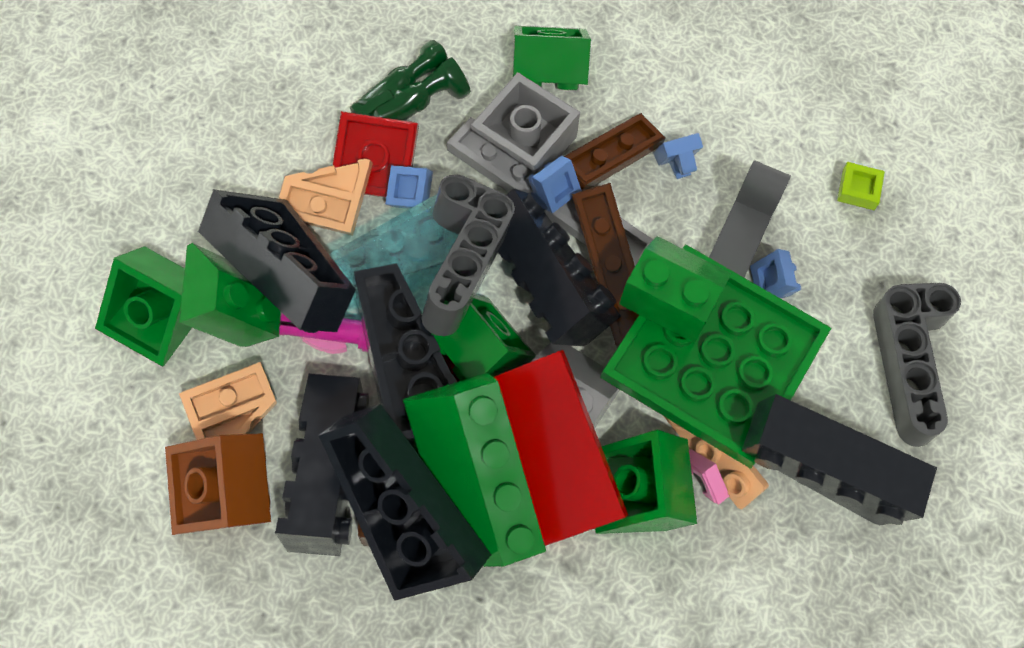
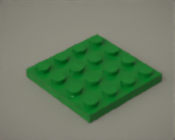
M685 244L682 249L732 273L696 342L693 343L639 315L602 371L600 378L751 469L756 463L754 461L755 458L743 452L742 448L758 402L775 394L791 400L832 328Z

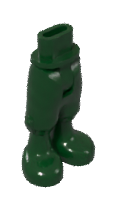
M430 40L422 46L421 54L409 66H400L393 69L387 77L372 87L356 103H353L350 106L351 113L406 121L417 112L424 110L430 103V97L440 91L447 90L453 97L463 99L470 94L471 90L463 71L453 57L448 58L444 47L439 42ZM431 72V74L423 81H419L416 83V80H418L420 77Z

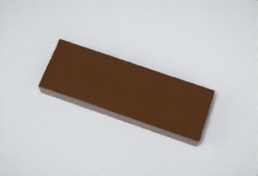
M639 113L564 157L572 161L581 190L585 191L653 152L664 143L666 137L642 113Z

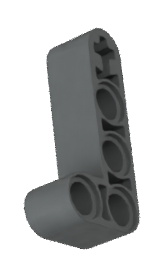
M753 160L709 258L745 278L791 175Z
M449 175L441 180L432 212L433 218L438 225L458 234L456 241L430 285L421 317L422 324L426 330L438 336H449L459 328L505 240L515 210L514 203L505 194L461 175Z
M946 283L899 284L892 286L879 300L873 310V318L896 429L899 437L906 444L914 447L927 445L942 433L948 424V416L928 332L944 326L959 311L961 306L959 293L954 287ZM931 304L935 305L940 311L934 309ZM891 305L897 307L901 313L896 312ZM899 342L906 344L910 351L903 349ZM906 379L913 381L919 390L913 389Z

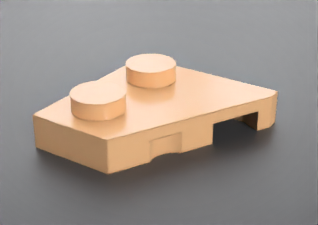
M361 159L358 160V163L336 168L333 165L319 168L314 173L301 172L287 175L284 178L279 199L287 200L305 224L353 236L373 163L371 160Z
M261 362L179 393L196 440L218 435L249 434L277 404Z

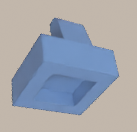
M699 133L664 142L653 154L658 166L669 163L676 179L690 176L691 172L697 171L694 155L703 148Z
M562 155L555 161L546 163L544 165L545 168L537 174H531L528 177L533 192L544 201L548 208L547 211L554 213L573 198L572 194L582 191L572 161Z
M391 165L385 204L391 207L428 211L433 171L427 168Z
M777 249L750 265L754 284L779 298L789 297L801 290V285L796 282L794 273L797 268L792 263L789 251Z

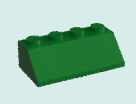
M487 372L403 399L420 458L492 554L483 567H504L546 552L498 381Z

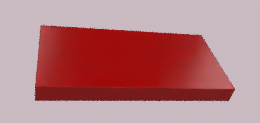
M564 350L557 351L495 376L494 378L499 383L544 545L546 546L626 518L628 516L627 510Z

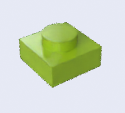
M847 162L842 171L837 201L875 211L880 203L885 171Z

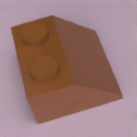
M263 433L218 435L165 447L172 535L271 522Z

